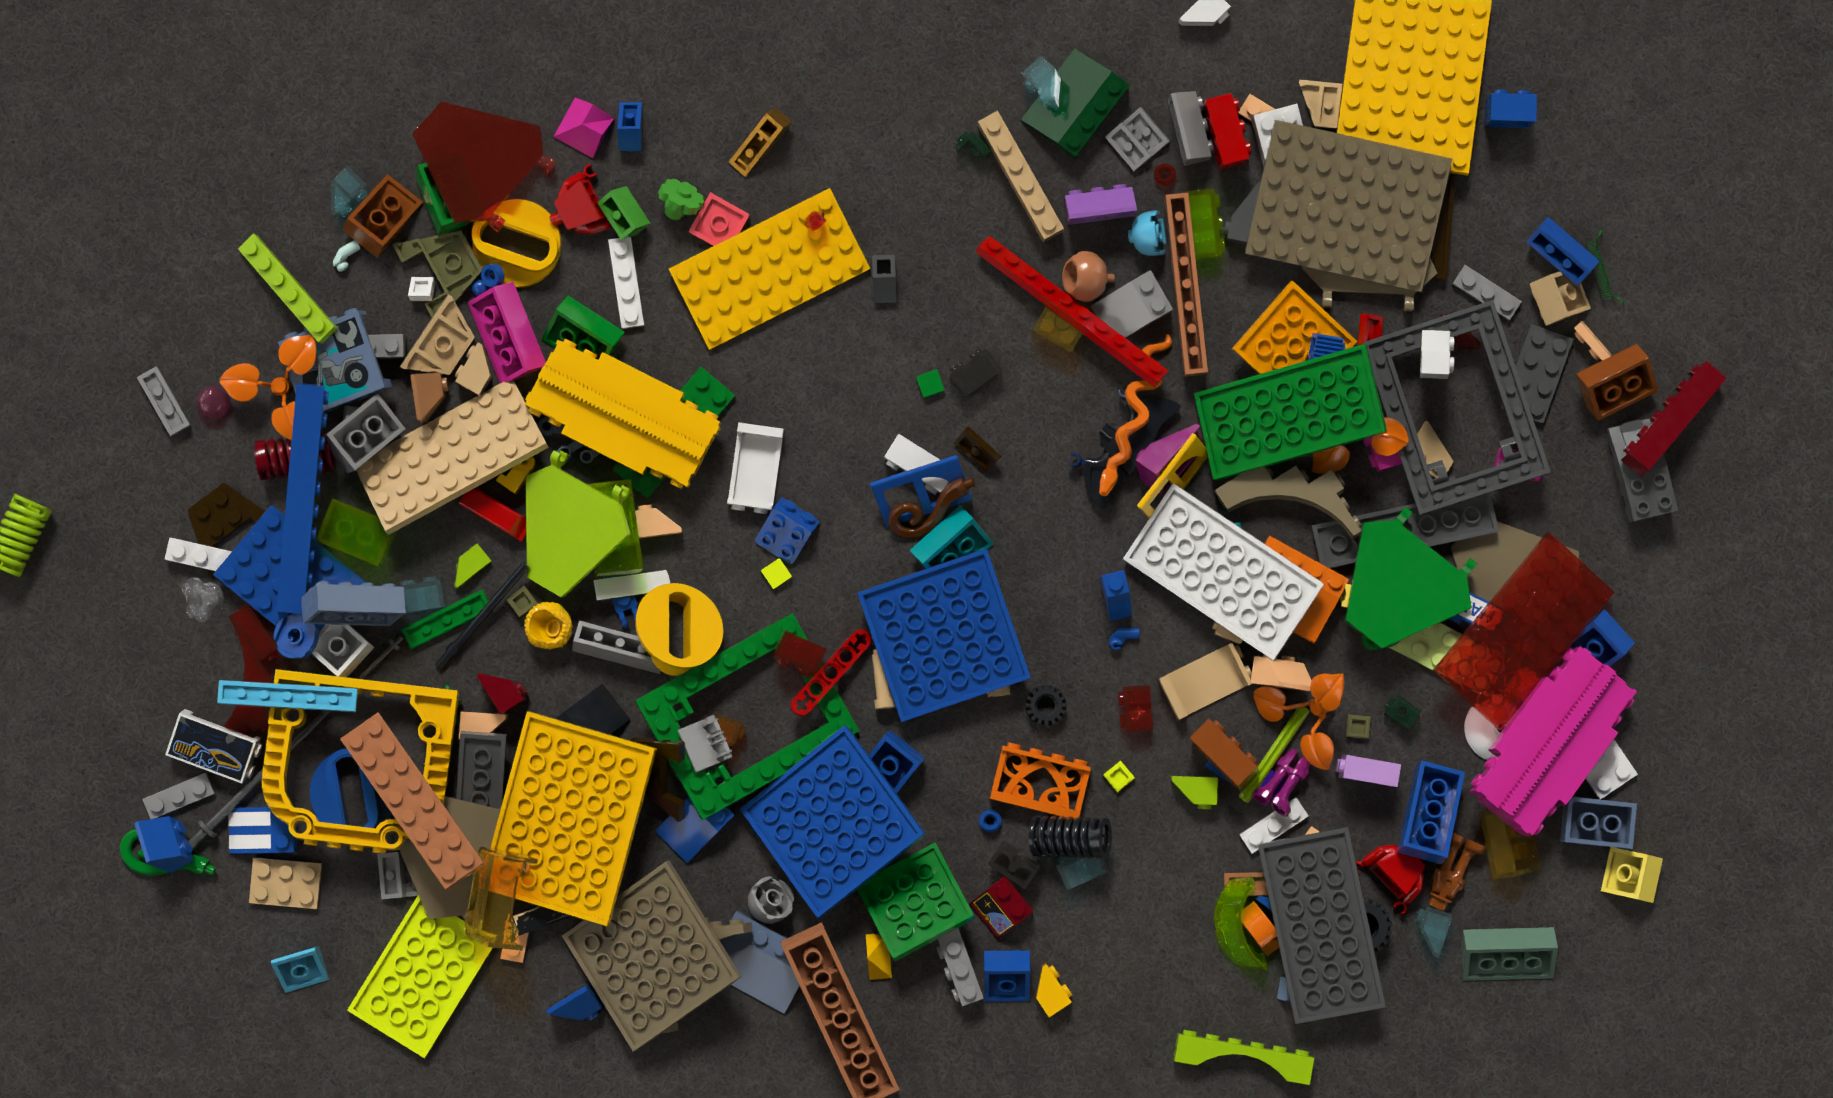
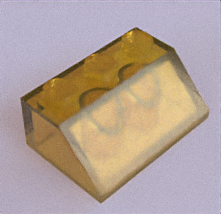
M1491 810L1479 812L1493 880L1515 877L1541 870L1534 835L1526 837L1513 831L1510 825Z

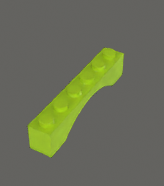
M1183 1030V1034H1177L1173 1057L1175 1062L1199 1065L1208 1059L1221 1055H1246L1271 1065L1286 1081L1310 1085L1314 1057L1309 1056V1051L1296 1049L1295 1053L1286 1052V1047L1273 1045V1049L1264 1048L1263 1043L1251 1041L1250 1045L1241 1044V1039L1230 1037L1228 1041L1219 1040L1218 1035L1213 1034L1199 1037L1197 1032L1191 1030Z

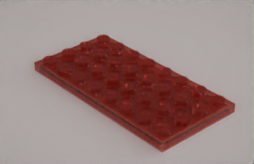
M1547 532L1433 671L1494 727L1502 730L1539 681L1549 673L1584 628L1614 594V591L1555 536Z

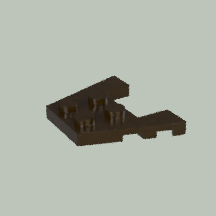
M222 483L187 509L198 544L214 547V545L250 518L256 523L266 512L226 483ZM207 569L210 577L214 576L215 571Z
M638 737L630 739V741L657 748L645 794L676 821H682L685 819V801L667 792V758L677 763L684 761L685 742H671V740L655 741V739Z

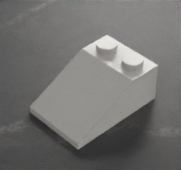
M1151 270L1090 306L1098 318L1125 338L1171 313L1173 310Z

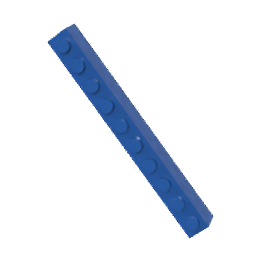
M297 383L276 612L302 614L301 597L306 594L307 586L312 584V573L308 572L309 563L313 564L315 550H310L311 541L316 540L317 527H312L313 518H318L319 507L314 502L315 495H320L321 482H316L317 473H322L323 459L318 458L319 450H324L325 437L321 436V427L326 428L327 414H323V405H328L329 391H325L324 385Z

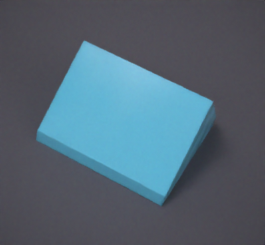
M320 946L271 960V965L285 993L329 980Z

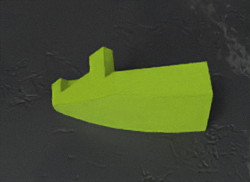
M478 544L458 558L454 583L455 589H458L491 562L490 558Z

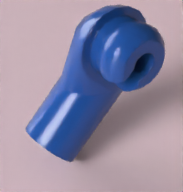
M1118 628L1109 638L1108 643L1111 649L1119 650L1127 639H1139V628Z

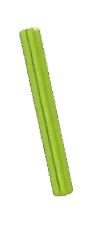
M1299 707L1295 710L1259 764V773L1239 794L1240 799L1247 803L1253 798L1252 793L1261 786L1309 714L1310 710L1307 707Z

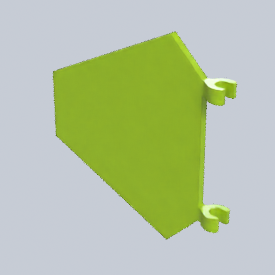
M553 450L550 456V466L526 476L527 565L530 567L527 570V578L559 597H565L631 535L622 506L623 501L630 494V489L624 485L621 487L615 485L612 490L613 498L603 494L561 470L569 454Z

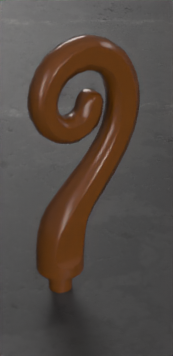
M961 477L949 483L941 491L931 515L919 525L917 524L923 518L922 509L912 502L898 504L889 514L888 524L891 531L897 536L907 539L927 535L941 522L951 503L969 494V488L975 486L973 478L964 480ZM906 512L913 514L909 519L912 527L904 526L900 523L899 518L902 514Z

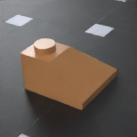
M441 373L410 375L417 420L421 423L428 422L446 398L445 391H449L448 380L443 378Z

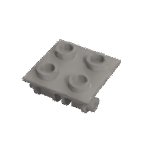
M715 715L677 730L681 740L685 742V750L695 772L732 758V749H729L725 741L727 738L723 736L724 731H721L718 718H715Z

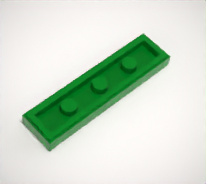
M482 589L401 630L412 650L473 620L489 600Z

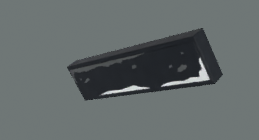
M538 905L511 914L518 936L572 917L571 915Z

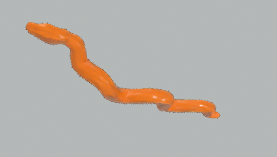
M1166 334L1164 342L1147 345L1142 351L1151 357L1154 353L1168 350L1172 346V339L1169 334ZM1163 379L1155 388L1145 380L1134 381L1127 386L1125 390L1126 400L1138 413V416L1119 427L1116 431L1115 440L1120 452L1108 459L1106 469L1102 472L1099 491L1101 496H1107L1118 479L1117 467L1126 463L1131 458L1132 449L1128 440L1129 435L1144 427L1149 421V410L1137 397L1136 393L1138 391L1158 388L1162 384Z

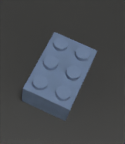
M1572 797L1566 805H1563L1560 841L1633 849L1637 803Z

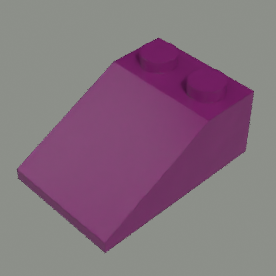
M1198 424L1192 425L1153 442L1146 449L1141 450L1135 460L1141 482L1151 488L1192 433L1196 434L1204 444L1200 426ZM1197 456L1185 461L1175 471L1178 477ZM1168 481L1158 494L1162 496L1172 484Z

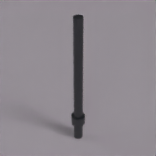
M522 562L459 637L454 642H450L445 648L446 652L435 663L439 669L442 670L452 657L455 658L461 652L460 648L526 573L530 568L526 563Z

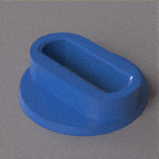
M347 748L338 750L326 757L317 767L312 777L310 801L313 811L320 822L349 825L338 765L342 759L352 757ZM359 767L368 818L367 824L363 827L376 828L381 822L391 819L393 814Z

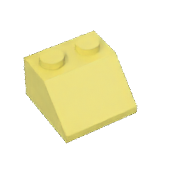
M1610 847L1601 891L1653 903L1663 858Z

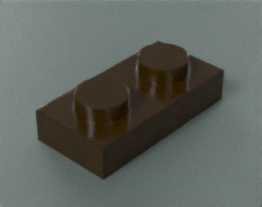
M969 426L953 443L986 474L1002 457Z

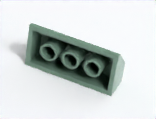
M1554 927L1463 930L1461 943L1463 981L1554 978L1558 951Z

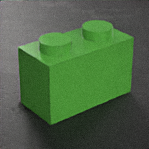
M627 186L611 190L597 202L621 240L636 236L651 224Z

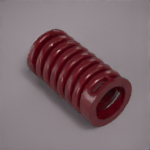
M328 432L321 433V436L325 437L323 456L321 450H319L318 458L323 459L322 473L335 472L336 458L333 456L325 436ZM278 438L277 444L275 439L255 441V461L261 481L268 480V478L273 480L276 477L279 479L285 476L288 477L292 440L286 438L284 441L283 438ZM267 446H268V448H269L270 460H269V457H268Z

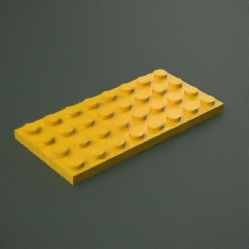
M829 188L669 268V271L710 350L869 270L870 267Z

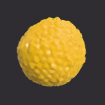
M542 602L533 606L526 616L527 619H525L524 625L526 636L535 647L544 649L563 647L572 636L573 625L571 617L559 603Z

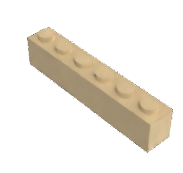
M996 111L978 121L977 126L1043 243L1062 233L1064 228L999 112Z

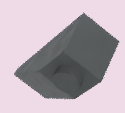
M1261 180L1232 215L1230 222L1225 221L1223 234L1227 235L1226 241L1247 244Z

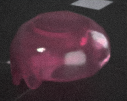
M211 385L199 391L196 398V406L198 412L203 417L209 420H219L227 415L231 407V400L229 394L224 389Z

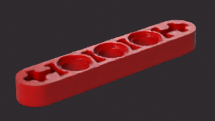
M860 629L852 633L792 699L790 710L794 715L801 717L809 713L869 647L871 636L866 630ZM863 635L865 637L863 640L865 645L861 643L855 649L850 647L857 641L855 636L860 637ZM846 650L850 652V662L845 663L841 661V651ZM827 667L835 668L837 674L834 679H829L825 676V669ZM812 683H817L821 686L822 692L820 695L816 696L810 692ZM803 692H805L807 697L811 700H808L804 705V708L806 710L801 709L800 711H798L796 709V707L798 706L796 701H803L806 698V696L803 695Z

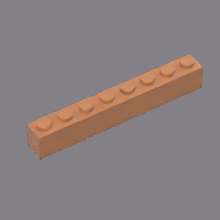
M1188 193L1165 195L1164 204L1183 377L1206 375L1208 367Z

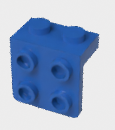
M782 497L772 509L755 538V542L786 563L793 564L820 521L811 513L801 510L792 501Z

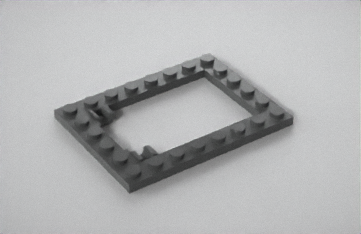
M1493 300L1363 342L1368 347L1376 386L1386 416L1402 424L1408 434V445L1399 451V455L1419 515L1551 473ZM1422 330L1450 331V337L1479 330L1514 437L1499 441L1505 460L1498 462V466L1456 479L1455 476L1448 478L1443 460L1427 465L1392 357L1420 349ZM1517 444L1519 452L1513 453L1510 445ZM1436 470L1438 478L1432 479L1429 471Z

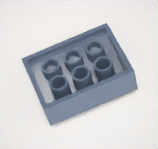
M737 910L731 920L743 919V923L751 922L752 931L737 934L720 941L742 976L731 985L785 1014L800 986L780 943L788 937Z

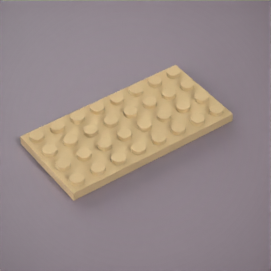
M514 380L502 382L483 392L481 396L478 395L386 445L356 469L380 522L388 535L549 448L532 414L528 412L529 408L525 405L526 402Z

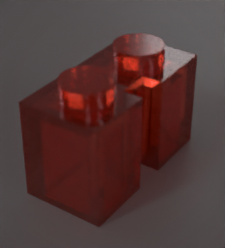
M785 630L779 639L772 658L776 660V664L788 668L791 665L797 668L796 672L798 674L809 677L817 673L827 649Z
M1150 685L1121 687L1122 692H1118L1119 706L1123 705V714L1119 715L1120 728H1124L1125 732L1153 731Z

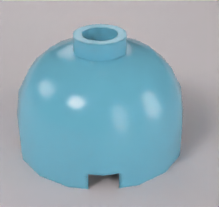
M1158 210L1140 214L1134 220L1132 229L1128 230L1129 242L1134 243L1136 250L1147 256L1164 255L1166 249L1161 250V241L1166 244L1163 218L1158 219L1157 216L1161 214Z

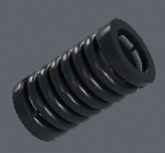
M1035 815L1029 827V848L1033 856L1107 859L1111 850L1112 829L1107 818L1090 819L1086 817L1083 819L1081 817L1066 818L1064 816L1058 818L1056 816L1042 817ZM1037 823H1038V837H1036V832H1035V831H1036Z

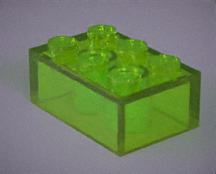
M332 498L315 541L382 567L397 531L388 535L379 517Z

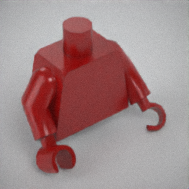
M586 165L583 173L578 172L563 182L558 192V198L554 201L558 211L550 215V221L555 227L564 223L568 230L574 229L577 233L596 234L611 229L612 225L598 205L599 199L590 180L596 177L597 172L592 175L586 173L588 169L592 168V165Z
M1394 844L1379 846L1363 857L1362 862L1356 861V864H1359L1362 868L1365 866L1369 867L1376 877L1398 898L1393 903V909L1398 904H1402L1404 908L1400 914H1404L1407 910L1406 905L1410 904L1422 890L1424 880L1422 871L1425 865L1419 858L1398 853V847Z

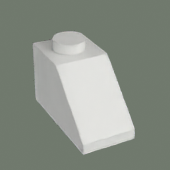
M1198 0L1179 19L1178 23L1183 26H1213L1217 22L1221 24L1230 15L1228 11L1231 6L1225 0Z

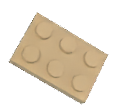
M254 857L249 903L318 909L322 863Z

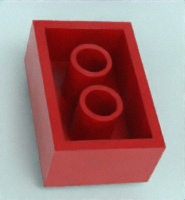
M1232 93L1206 99L1203 104V112L1207 119L1219 171L1246 165L1252 151L1249 141L1245 142L1244 140L1246 129L1243 120L1238 118L1240 107L1237 98H1233Z

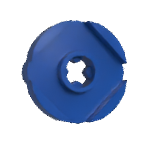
M293 613L288 617L282 618L274 631V641H277L278 651L283 656L292 659L308 658L317 646L320 628L316 624H303V614ZM299 631L300 638L299 640L294 642L295 638L293 637V633H298Z

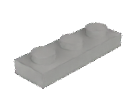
M1466 265L1463 266L1452 285L1480 303L1493 300L1497 313L1508 321L1522 302Z
M157 366L137 377L171 437L191 426Z
M204 773L142 800L150 819H155L211 796L215 792L208 774Z

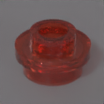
M1160 164L1154 171V179L1161 186H1169L1176 179V170L1170 164ZM1167 171L1169 173V177L1167 179H1163L1161 177V172Z
M813 211L806 217V228H810L812 231L820 228L826 222L824 212Z

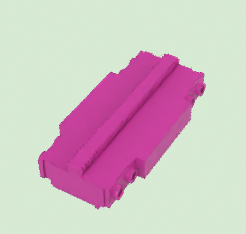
M1581 646L1574 649L1570 648L1562 658L1564 660L1562 665L1555 667L1549 677L1539 679L1488 749L1495 756H1491L1484 764L1486 769L1482 774L1476 775L1471 782L1473 787L1469 792L1475 794L1480 803L1510 825L1513 831L1526 837L1537 835L1544 826L1542 822L1546 816L1550 817L1557 808L1555 804L1563 806L1569 802L1618 734L1612 727H1615L1622 719L1620 714L1624 708L1628 709L1635 701L1633 696L1637 691L1628 687L1626 682L1618 677L1611 667L1599 662L1591 655V652Z

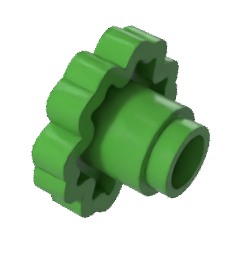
M667 179L658 191L659 198L665 201L664 212L666 216L673 220H680L685 215L697 214V211L701 210L704 204L703 195L698 193L697 188L688 182L681 183L677 179Z

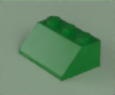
M460 153L417 165L415 177L438 236L459 230L484 214Z
M568 295L556 308L542 340L556 348L557 340L563 342L564 339H567L577 344L575 349L581 352L587 349L597 355L595 359L599 360L602 352L612 356L625 332Z

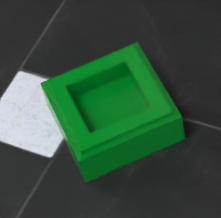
M937 369L916 376L923 398L945 391Z

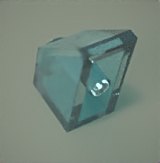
M1424 905L1423 909L1418 910L1415 921L1418 922L1417 928L1431 956L1439 958L1453 915Z

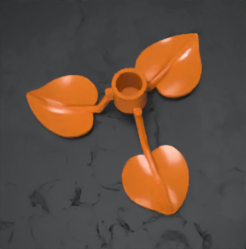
M312 335L296 336L285 340L281 344L279 360L282 364L288 366L284 378H275L272 383L258 381L260 376L258 368L251 364L242 363L226 370L220 378V384L233 399L241 402L250 401L257 395V385L269 387L274 394L282 396L283 408H277L273 411L272 424L279 434L292 440L295 402L286 404L287 395L291 392L292 388L291 383L288 381L290 379L289 374L291 369L298 375H303L311 370L315 363L317 352L315 339Z
M1385 417L1387 433L1372 437L1371 444L1376 453L1390 456L1408 445L1409 438L1402 424L1395 419ZM1338 446L1313 453L1312 472L1325 474L1330 470L1333 473L1341 470L1348 463L1349 450L1344 446Z
M1325 673L1316 675L1310 683L1311 694L1315 699L1288 706L1284 705L1286 696L1280 689L1274 686L1257 688L1254 691V701L1259 713L1268 721H1279L1284 716V710L1310 706L1311 712L1319 716V719L1311 729V735H1304L1301 738L1300 747L1303 756L1310 764L1319 769L1329 770L1334 757V745L1326 734L1316 733V730L1323 719L1326 718V713L1340 706L1344 693V675Z

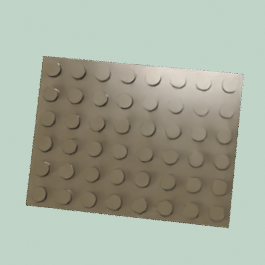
M1274 120L1245 254L1422 292L1452 158Z

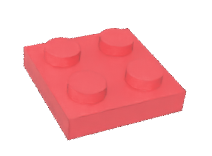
M710 192L689 233L715 246L739 234L750 214Z

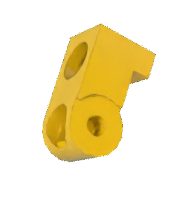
M532 456L512 467L507 476L501 473L496 481L516 495L525 483L526 476L531 474L535 468L536 461Z

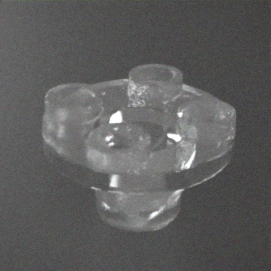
M192 577L181 585L182 592L186 596L188 603L186 607L187 614L190 618L195 617L199 622L209 620L212 609L223 602V592L218 584H204L198 577Z

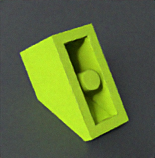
M1171 776L1172 783L1192 804H1198V809H1211V805H1217L1218 778Z

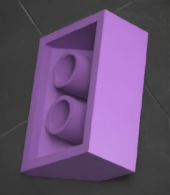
M1126 184L1114 185L1111 190H1104V187H1096L1087 193H1082V190L1069 191V195L1064 197L1067 225L1134 217L1137 212L1133 188L1127 187Z

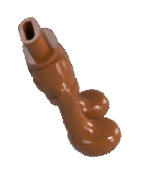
M1456 833L1452 834L1448 858L1442 863L1440 869H1435L1432 875V890L1429 893L1432 896L1428 905L1444 912L1448 903H1452L1451 900L1458 891L1463 889L1465 884L1463 876L1471 858L1475 854H1483L1486 850L1485 846L1467 839L1462 855L1454 871H1452L1451 868L1457 852L1465 840V837Z

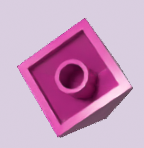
M574 98L554 138L594 158L614 118L595 105Z

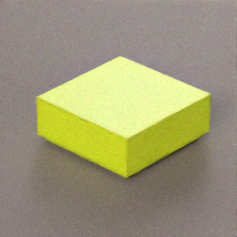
M780 558L761 570L773 589L792 577Z
M1121 760L1103 774L1116 792H1119L1135 779Z

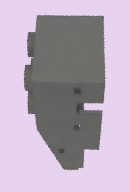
M1649 419L1627 422L1607 429L1613 455V466L1620 494L1624 496L1626 504L1624 510L1628 523L1678 511L1664 454L1642 478L1621 461L1626 454L1623 451L1631 441L1636 442L1639 439L1636 435L1644 425L1649 427L1652 424Z

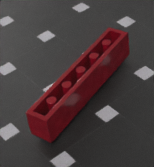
M1705 361L1701 366L1696 364L1688 373L1690 379L1688 381L1684 379L1675 388L1678 393L1675 396L1670 395L1662 404L1665 407L1663 411L1657 410L1649 419L1652 424L1649 427L1644 425L1636 435L1639 439L1636 442L1631 441L1623 450L1626 454L1621 461L1641 478L1653 467L1727 379L1708 361Z

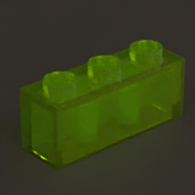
M1214 189L1187 191L1196 261L1221 258L1222 252H1225L1224 239H1220L1219 230L1223 229L1221 216L1217 217V208L1220 207L1219 194H1215Z

